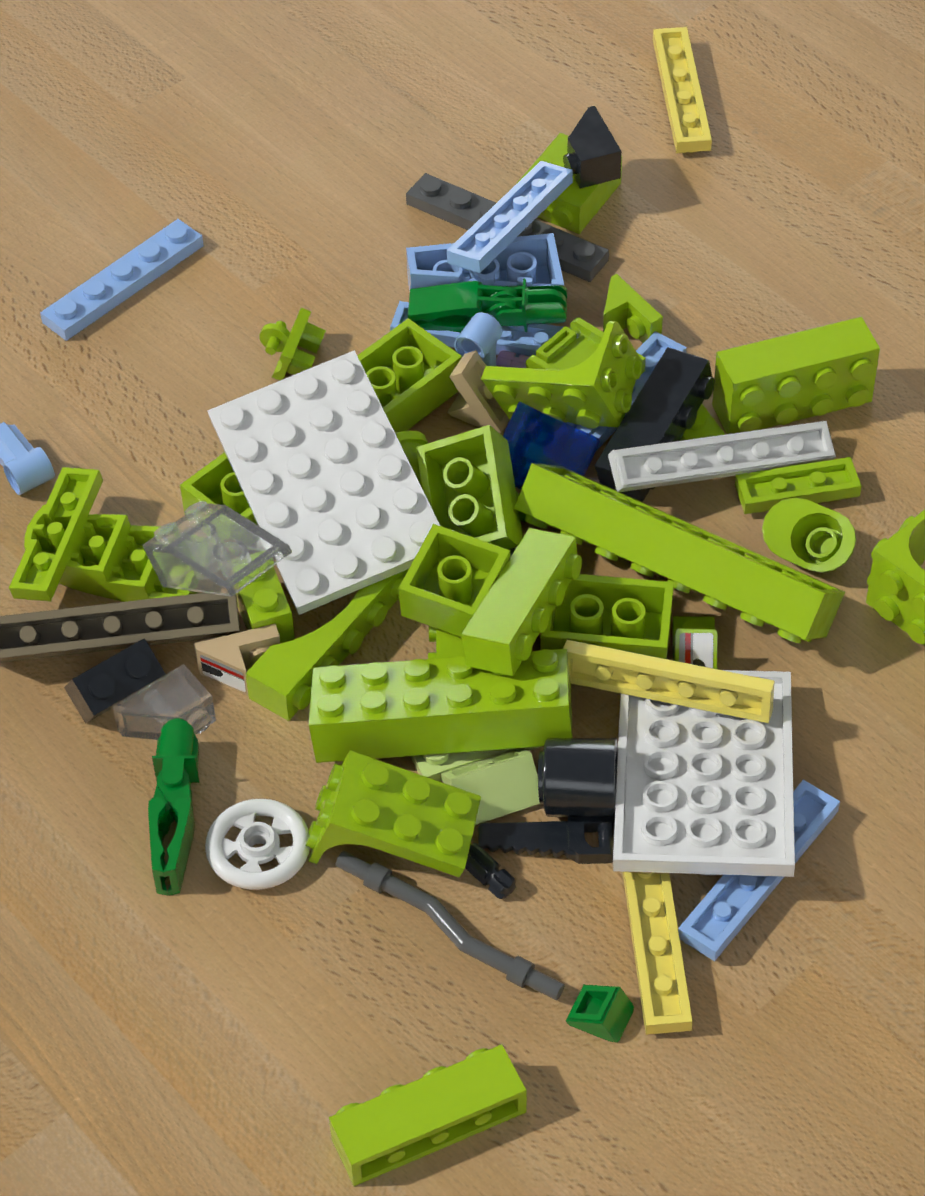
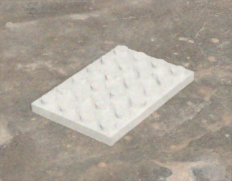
M355 350L207 410L212 425L299 615L409 569L432 525L440 526Z
M723 670L775 681L773 712L769 723L621 694L613 871L794 877L791 672Z

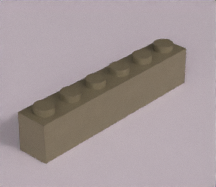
M234 589L0 616V663L125 649L144 638L148 645L151 646L212 639L239 633L241 631L236 592Z

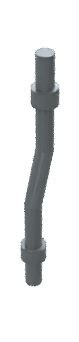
M342 851L338 856L336 867L363 880L365 887L379 894L385 891L425 912L460 951L506 974V980L521 988L527 985L556 1001L560 998L565 984L536 970L535 964L518 955L516 958H513L472 937L437 898L392 876V870L377 862L371 865L346 851Z

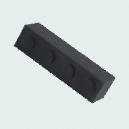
M667 347L631 405L629 412L623 418L595 464L600 484L616 490L608 454L612 450L680 441L686 429L692 428L697 418L698 409L704 399L708 400L714 391L715 379L712 376L709 360ZM656 487L620 493L643 502L650 489L653 490Z

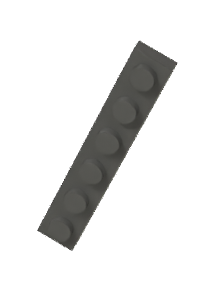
M427 173L406 193L407 205L466 230H469L496 204L494 201ZM536 219L517 236L553 233L561 270L588 282H591L609 261L608 249Z

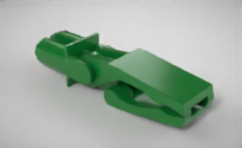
M523 279V285L491 286L483 285L480 281H466L410 289L407 319H410L424 330L461 333L476 313L482 312L493 316L501 326H524V331L528 332V324L566 322L568 290L566 286L562 285L527 286L526 279Z
M180 718L169 720L161 728V734L157 741L156 756H152L157 785L154 796L148 803L152 873L157 894L166 896L179 894L181 891L195 831L190 783L200 782L198 773V738L194 734L193 726ZM175 820L177 828L167 848L169 859L166 865L163 841L165 835L169 832L170 825ZM167 876H169L171 883L168 891L165 885Z

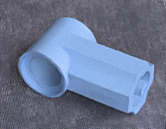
M476 313L455 339L454 347L456 352L463 357L465 353L476 350L486 366H496V343L503 332L500 323L487 313Z
M0 423V464L3 466L4 473L13 490L18 495H22L55 477L54 469L45 452L40 447L33 448L15 424Z

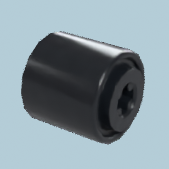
M616 738L546 739L544 751L539 753L538 794L539 802L544 804V811L547 817H615L618 762Z

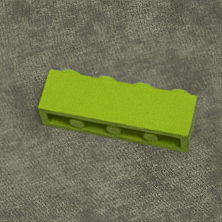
M533 528L528 529L461 634L466 666L514 676L522 661L528 660L533 643L539 633L545 632L553 610L556 606L562 604L567 587L572 579L576 580L580 574L582 558L580 555H577L575 537Z
M502 1044L491 1049L482 1048L472 1052L465 1060L454 1065L435 1067L429 1070L422 1078L404 1086L401 1084L390 1086L381 1092L378 1097L361 1104L350 1103L345 1105L335 1115L329 1117L331 1139L353 1186H356L526 1113L527 1090Z

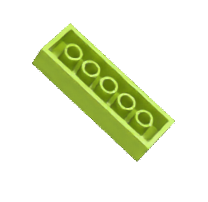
M567 649L531 651L528 660L522 661L514 676L466 666L465 656L313 668L309 730L316 763L344 761L350 750L376 759L544 746L548 738H573L571 685Z

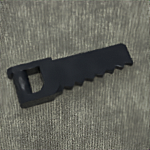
M568 817V821L482 823L478 827V845L483 850L488 848L491 852L501 849L503 853L513 850L516 854L526 851L529 855H534L539 852L543 857L551 853L556 858L565 855L567 859H572L578 864L613 863L615 817ZM598 832L599 847H591L585 841L584 833Z

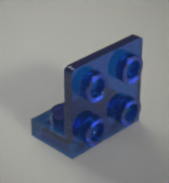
M520 401L503 435L508 440L515 487L522 489L532 463L558 465L584 476L600 443L599 438Z

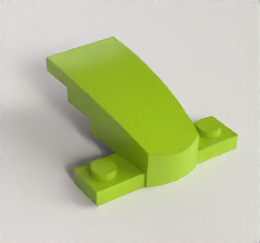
M62 467L46 505H43L36 512L27 526L24 537L25 552L9 586L14 599L49 602L52 601L58 584L122 602L197 594L214 549L210 540L172 537L169 527L131 525L127 515L89 514L103 483L100 471L97 469Z

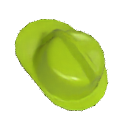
M797 497L784 499L772 506L766 514L762 526L764 541L771 552L781 559L814 572L825 573L836 570L847 562L853 554L856 544L855 528L847 517L815 502Z

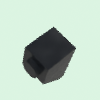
M595 106L588 107L568 137L567 154L563 156L564 167L573 170V177L580 189L621 178L622 151Z

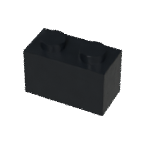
M144 638L73 678L64 689L86 724L154 685L166 673Z

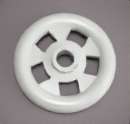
M271 799L242 801L227 808L212 823L206 837V856L213 871L222 880L233 886L250 890L272 888L291 879L304 865L310 847L305 846L309 838V830L300 814L282 802ZM256 816L274 818L272 826L263 822H255ZM232 826L242 829L235 842L225 838V835ZM291 833L293 846L280 848L278 835ZM255 844H264L262 847H252ZM235 853H238L239 857L247 862L240 869L228 861ZM274 858L277 859L279 863L277 867L262 872L259 864H265Z

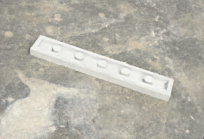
M827 421L612 450L608 454L618 493L834 460L836 455Z

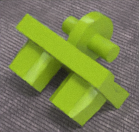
M300 308L291 332L286 328L287 325L283 321H277L276 324H266L261 329L259 339L264 347H266V353L274 355L276 352H282L272 378L280 381L284 379L286 372L295 375L312 367L315 356L297 349V346L317 353L326 330L307 322L311 311Z

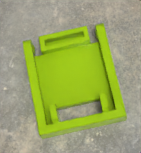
M577 317L570 323V328L564 326L538 348L536 356L532 355L526 360V368L562 370L574 367L594 353L601 342L604 332ZM638 354V355L641 357V359H642V364H643L642 374H643V373L645 372L646 358L643 357L642 355Z

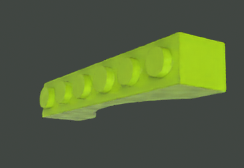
M409 569L360 589L345 609L317 630L292 641L270 646L245 673L249 699L287 721L299 709H305L311 700L313 668L332 665L339 666L349 653L354 654L359 649L367 633L384 621L388 610L399 600L398 588Z

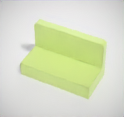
M516 748L440 773L443 783L481 796L475 825L540 804L538 775L532 753L523 748Z

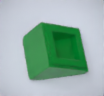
M584 984L566 1019V1023L571 1027L601 1039L618 1043L634 1012V1005L621 987Z

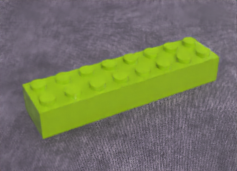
M406 319L357 355L395 433L410 429L459 392L450 375L462 356L410 319ZM225 452L180 484L185 517L237 558L264 539Z
M532 463L514 509L526 514L524 520L530 524L547 529L548 526L561 529L560 534L575 537L576 544L582 545L584 541L596 545L595 552L603 557L615 561L618 560V557L632 561L631 569L653 577L654 573L667 577V582H674L673 588L685 593H690V590L705 594L704 602L726 610L727 606L742 611L740 618L761 627H763L764 623L779 628L777 632L779 636L800 644L802 640L811 642L812 639L827 637L845 594L843 590L620 492L617 493L614 489L562 466Z

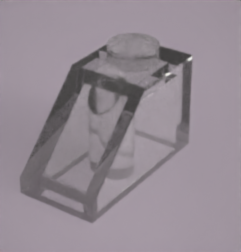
M184 664L113 706L118 732L123 737L158 740L162 726L175 718L186 720L193 726L194 734H200L216 721L212 695Z

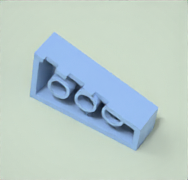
M553 233L516 237L481 273L467 271L464 268L447 263V250L454 243L406 248L409 291L414 288L466 281H480L483 285L520 286L523 285V279H526L527 286H564Z

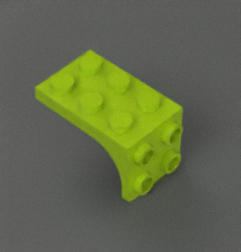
M608 321L597 349L589 358L574 367L550 370L485 366L481 380L507 417L516 423L526 424L530 421L545 422L552 426H562L569 422L591 429L598 426L619 427L625 417V413L629 412L631 408L632 392L636 379H639L642 374L643 364L641 357L634 349L617 321Z
M924 509L916 517H908L898 532L889 539L883 538L874 547L871 553V558L873 559L871 573L867 579L866 603L875 609L883 619L893 622L908 633L913 641L925 646V570L920 567L925 561Z
M350 750L342 765L334 764L327 786L323 785L318 795L315 810L320 812L317 822L313 821L310 826L309 838L305 845L311 848L308 862L317 864L322 854L331 847L355 844L372 847L460 877L465 870L481 796Z

